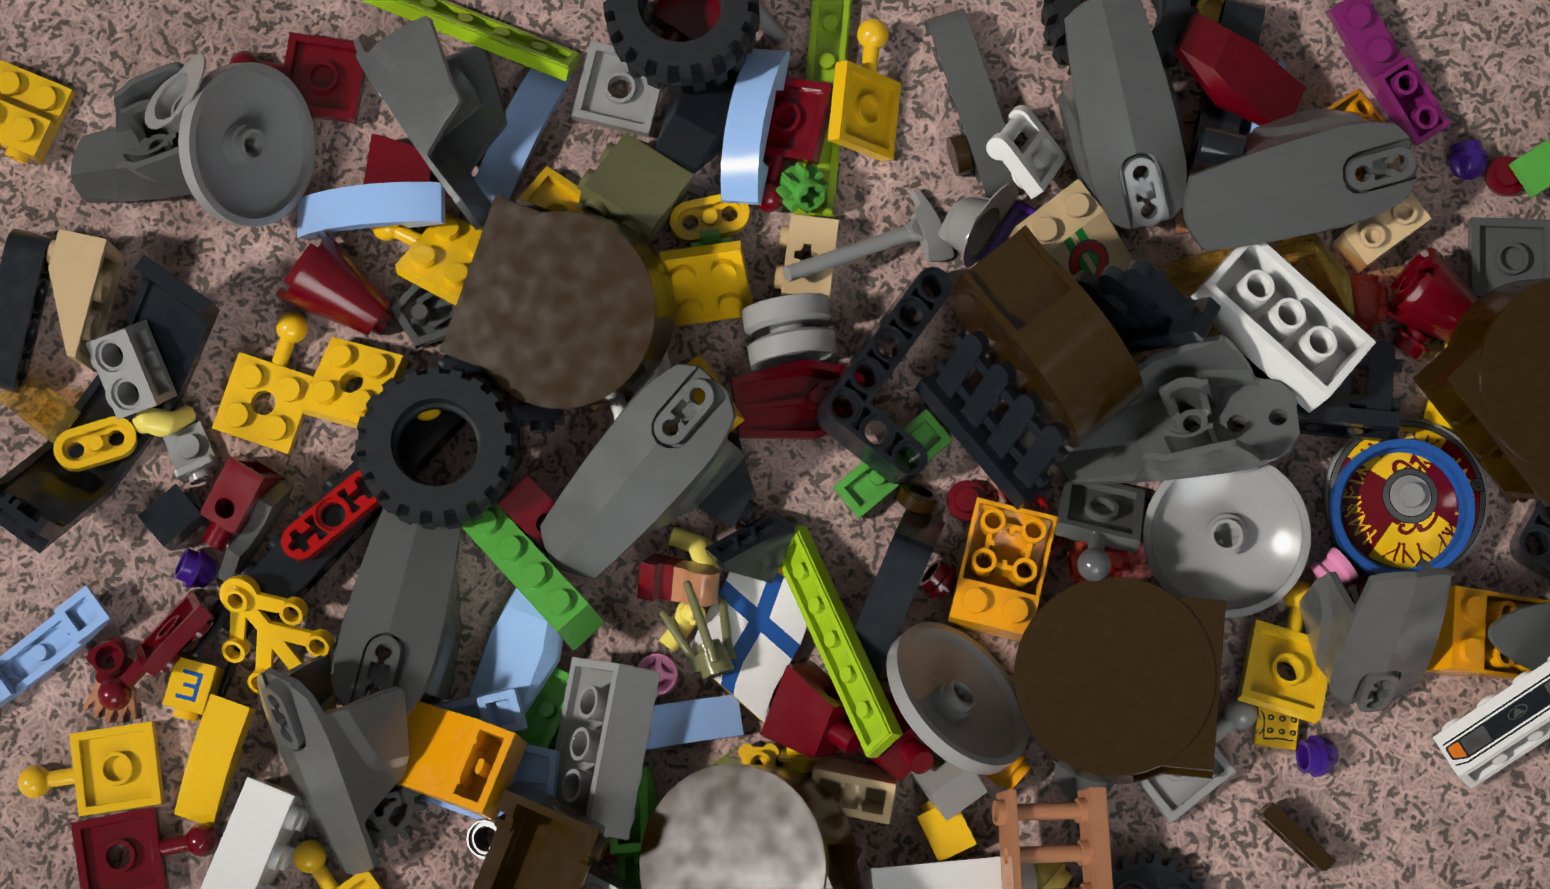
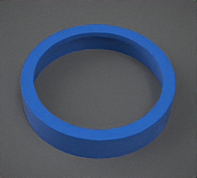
M1393 439L1379 442L1355 455L1342 468L1335 479L1328 506L1333 536L1346 557L1360 569L1371 575L1422 570V565L1413 568L1396 569L1385 567L1369 560L1351 543L1345 532L1341 516V503L1346 485L1352 475L1363 464L1384 454L1408 453L1422 457L1437 466L1448 478L1455 491L1458 504V520L1455 532L1445 549L1427 563H1431L1432 568H1445L1453 562L1466 546L1475 520L1473 491L1467 476L1457 462L1441 449L1426 442L1412 439Z

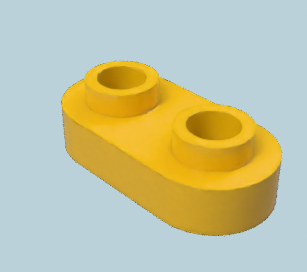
M721 194L682 202L674 208L670 216L672 233L679 241L686 244L700 242V231L719 228L721 238L738 234L749 223V205L724 203L721 200ZM732 209L738 215L734 221L728 222L723 219V212ZM688 218H694L698 221V226L694 230H687L683 227L684 221Z
M116 416L108 417L62 432L54 443V455L63 468L73 472L84 471L129 456L137 446V432L127 419H117ZM115 433H121L124 435V441L121 445L113 446L109 442L110 437ZM75 445L84 447V453L79 458H72L69 455L70 449Z

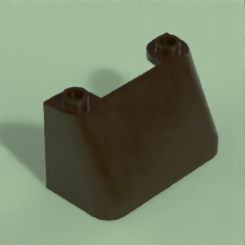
M518 780L505 788L497 806L498 810L505 813L497 817L494 826L497 828L473 889H583L593 861L600 862L608 847L610 838L604 836L605 826L524 781Z

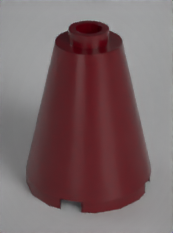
M321 230L317 234L318 237L323 239L318 247L312 243L309 244L284 279V282L290 285L287 292L278 289L275 296L284 302L365 335H369L373 329L380 334L393 316V313L387 310L392 302L327 232Z
M1429 247L1427 248L1429 255L1426 258L1421 254L1416 255L1398 274L1390 288L1397 289V293L1391 302L1383 300L1381 311L1393 320L1448 343L1460 318L1479 298L1441 252Z

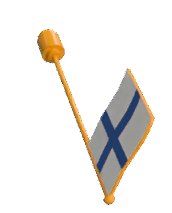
M779 567L772 584L729 572L726 582L718 593V602L720 598H725L727 601L732 645L737 659L732 660L734 670L713 679L763 723H765L766 712L773 692L780 682L786 666L791 663L798 651L807 628L781 567ZM717 602L716 605L709 608L705 621L712 640L719 639L721 645H723L719 603ZM699 630L692 644V649L696 655L698 654L696 646L703 643ZM1023 753L1003 771L984 775L999 788L1003 785L1007 789H1013L1032 766L1024 760L1027 756Z

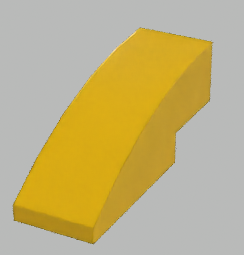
M214 694L210 695L185 768L174 814L198 823L215 826L244 751L241 748L256 709Z

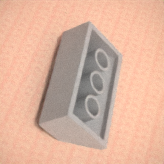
M572 657L554 749L560 751L556 799L605 826L604 836L629 840L631 826L635 819L634 809L638 787L643 777L642 766L646 745L651 734L650 724L654 703L659 691L658 681L660 672L620 663Z

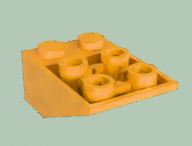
M977 497L946 624L1020 642L1025 629L1037 612L1058 516L1024 508L1017 510L1012 505Z
M1450 586L1443 624L1425 672L1514 680L1521 673L1532 671L1512 662L1500 653L1490 642L1488 629L1494 621L1517 608L1550 601L1462 586Z
M419 701L413 712L407 716L410 757L407 762V772L397 784L495 822L500 812L497 806L503 791L511 785L528 742L509 730Z

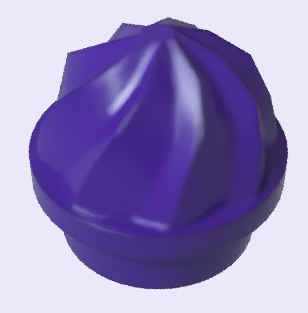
M1480 140L1461 141L1449 147L1450 156L1447 157V164L1456 177L1464 180H1473L1483 173L1487 164L1488 152L1483 150Z
M187 548L177 564L174 578L182 581L183 587L204 588L216 578L215 561L202 549L194 551Z
M1311 735L1307 740H1301L1297 744L1296 761L1299 770L1304 774L1310 773L1313 777H1322L1324 774L1333 771L1335 764L1338 763L1339 754L1337 747L1333 741L1327 738Z

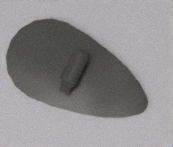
M1550 602L1520 607L1504 614L1490 625L1488 629L1490 642L1512 662L1529 670H1535L1547 662L1550 656Z

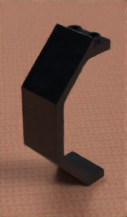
M143 255L134 267L142 275V280L122 328L147 320L178 395L154 407L173 411L185 395L220 309L205 296L146 255ZM118 347L120 354L123 356L121 349ZM98 374L50 439L0 478V526L39 554L113 494L155 437L149 433L141 434L137 432V446L129 456L84 471H69L59 464L54 455V443L62 432L116 416L113 408L106 400V391ZM134 385L135 391L139 394L138 389ZM136 413L123 418L127 419L132 424V418ZM121 433L113 434L109 440L110 444L113 446L121 445L124 441V435ZM81 445L73 446L69 452L70 457H81L84 453V447Z

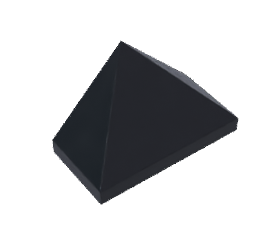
M774 510L705 547L707 555L724 570L772 584L794 536L795 529L793 524Z

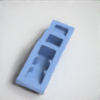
M732 695L655 705L650 724L651 734L645 751L744 735L739 701Z

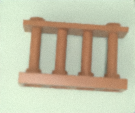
M1089 787L1077 791L1078 798H1075L1074 802L1017 804L1016 789H1007L997 793V800H994L992 804V819L994 825L999 828L1002 889H1022L1021 864L1077 862L1079 866H1082L1083 883L1080 884L1079 888L1053 889H1113L1106 787ZM1074 819L1076 823H1079L1080 840L1076 845L1020 846L1018 821Z

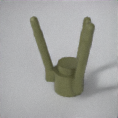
M689 580L684 581L683 586L688 597L687 599L703 641L702 644L696 646L697 655L665 609H661L659 615L688 658L693 673L700 672L703 680L719 677L734 670L732 660L737 659L732 645L727 601L725 598H720L718 602L723 645H721L719 639L712 640L692 583Z

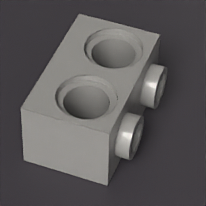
M147 320L86 342L91 364L98 372L106 391V400L113 408L117 419L157 406L178 396ZM118 347L121 349L123 356L120 354ZM134 385L138 389L139 394L135 391Z

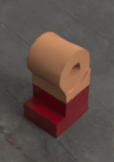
M655 553L640 562L637 598L649 601L657 598L678 603L684 602L690 605L683 586L684 581L689 580L692 583L700 607L714 606L718 602L720 570L711 565Z

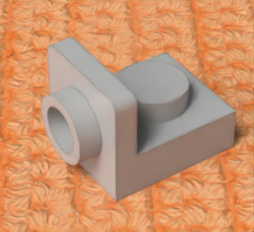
M201 421L163 437L176 468L173 472L181 482L186 483L189 481L191 485L203 483L214 476L213 470L221 467L204 424Z

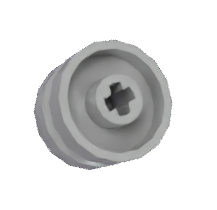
M802 293L780 296L754 303L741 310L744 333L750 337L757 338L747 346L751 370L759 372L802 359L823 362L838 355L835 331L822 327L832 317L828 295L822 293Z

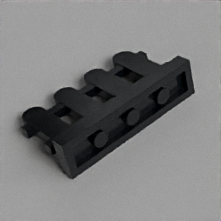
M1139 259L1131 261L1126 273L1118 267L1107 265L1104 267L1099 278L1086 271H1080L1075 278L1112 324L1130 353L1204 341L1221 309V306L1211 297L1193 300L1190 296H1184L1166 280L1167 275L1161 269L1155 270L1150 264Z
M977 330L967 335L965 332H962L953 340L957 349L951 358L940 361L936 366L938 372L922 378L914 390L1015 508L1019 510L1044 497L1051 488V485L1048 483L1051 478L1046 472L1055 460L1059 463L1070 454L1065 448L1070 439L1069 431L1061 422H1054L1046 426L1038 416L1042 411L1043 404L1037 393L1028 391L1019 395L1013 389L1012 384L1016 379V372L1011 363L1000 361L993 365L986 358L985 355L989 351L990 344L987 336L982 331ZM977 369L983 375V379L974 390L968 381ZM1003 399L1010 408L1002 420H1000L994 414V411ZM1030 430L1036 436V440L1027 451L1020 444V441L1027 431Z
M1387 341L1376 342L1370 350L1369 357L1364 356L1354 368L1368 370L1366 395L1350 394L1351 371L1334 393L1322 405H1319L1310 413L1297 403L1300 433L1381 442L1396 439L1400 425V398H1392L1394 372L1402 373L1403 360L1395 359L1394 346ZM1244 355L1254 375L1257 378L1268 379V376ZM1277 418L1272 424L1282 425L1287 419ZM1237 424L1233 428H1244L1245 425Z

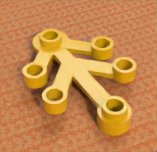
M247 575L232 576L221 585L219 590L220 600L223 606L230 611L229 638L221 648L225 659L232 663H239L250 652L251 646L246 639L248 620L257 630L255 670L248 677V685L253 692L259 694L257 676L266 669L273 668L274 652L289 670L305 662L290 643L306 646L309 654L314 657L319 655L326 656L333 648L335 641L329 631L325 629H316L314 631L295 626L300 624L308 614V606L303 599L299 597L284 598L263 593L259 584ZM289 607L294 608L299 615L293 614ZM263 610L279 613L284 623L272 621ZM315 639L322 641L325 647L319 646ZM232 645L237 646L240 652L235 651ZM331 677L333 695L335 697L334 678Z

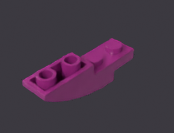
M1343 0L1325 12L1345 44L1341 47L1342 52L1388 117L1410 137L1409 140L1414 146L1420 145L1451 125L1412 58L1402 55L1370 0Z

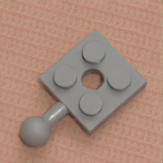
M649 1L644 10L645 22L648 28L654 22V7ZM590 41L571 114L572 120L650 138L663 84L660 89L649 86L644 76L637 79L629 72L626 62L619 60L613 45ZM617 80H625L632 86V89L628 96L615 98L609 93L611 84Z
M1237 697L1228 701L1224 709V717L1217 721L1216 743L1234 728L1243 730L1251 727L1257 719V707L1238 701ZM1215 745L1213 779L1186 776L1176 777L1161 774L1137 783L1169 823H1173L1233 775L1236 770Z

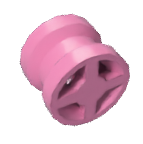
M1334 547L1325 553V559L1320 563L1313 562L1306 567V571L1313 582L1329 572H1337L1343 586L1345 584L1352 585L1359 579L1356 570L1349 560Z
M651 654L644 657L639 663V668L660 672L657 697L671 693L676 687L678 670L668 656Z

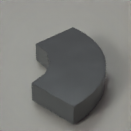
M284 480L278 481L258 500L251 517L242 531L226 549L218 572L219 579L225 582L232 576L240 575L248 566L282 514L293 490L292 485Z

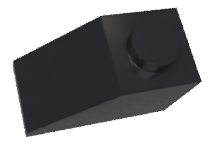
M730 432L727 439L735 444L744 455L738 435ZM745 456L742 462L696 507V509L737 530L740 522L747 526L758 507V504L753 502L756 493Z

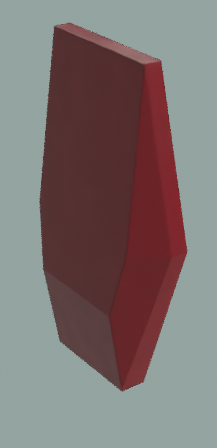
M1198 12L1190 16L1173 52L1216 106L1258 126L1295 114L1306 89L1304 85L1250 39Z
M802 359L731 379L733 402L745 419V421L737 426L738 437L749 439L816 440L829 435L817 424L815 410L846 366ZM855 373L856 381L861 386L868 387L866 378L860 373ZM874 397L873 400H872L870 403H871L873 406L876 407V402H875V397ZM832 403L835 414L845 418V411L841 405Z

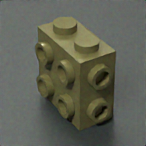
M626 132L617 144L610 142L599 158V167L595 171L589 168L583 175L577 189L582 191L577 208L584 211V213L601 215L624 223L651 243L670 218L674 208L686 197L694 175L684 167L652 149L646 142L638 140Z

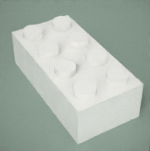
M1266 242L1234 247L1191 295L1193 300L1211 297L1221 306L1212 326L1222 335L1226 336L1239 351L1270 379L1281 381L1295 394L1296 402L1308 413L1334 393L1376 343L1373 338Z
M247 777L200 889H278V887L273 886L278 871H285L291 862L294 848L289 845L296 830L301 832L304 829L310 816L301 796L268 781Z

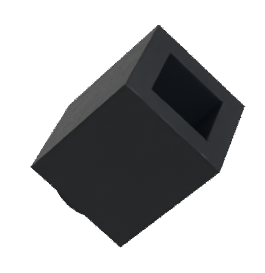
M177 484L173 485L138 515L139 519L162 546L171 551L176 549L209 521V519L200 514L201 508L205 503L203 498L192 487L185 491V489Z

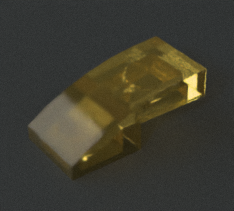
M30 372L23 389L19 393L3 390L0 394V402L53 444L62 432L68 430L81 414L79 410Z

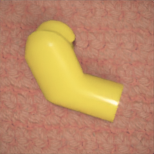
M184 405L173 411L151 407L137 412L132 418V425L138 433H149L154 436L165 437L193 424L196 421V414L189 405Z
M676 526L674 527L668 543L669 546L689 552L694 562L718 568V564L706 553L705 547L711 545L708 538Z
M680 602L673 620L684 637L687 638L697 624L690 605ZM701 607L703 616H704V618H705V616H706L705 608H704V607ZM668 629L659 639L662 644L674 653L680 647Z

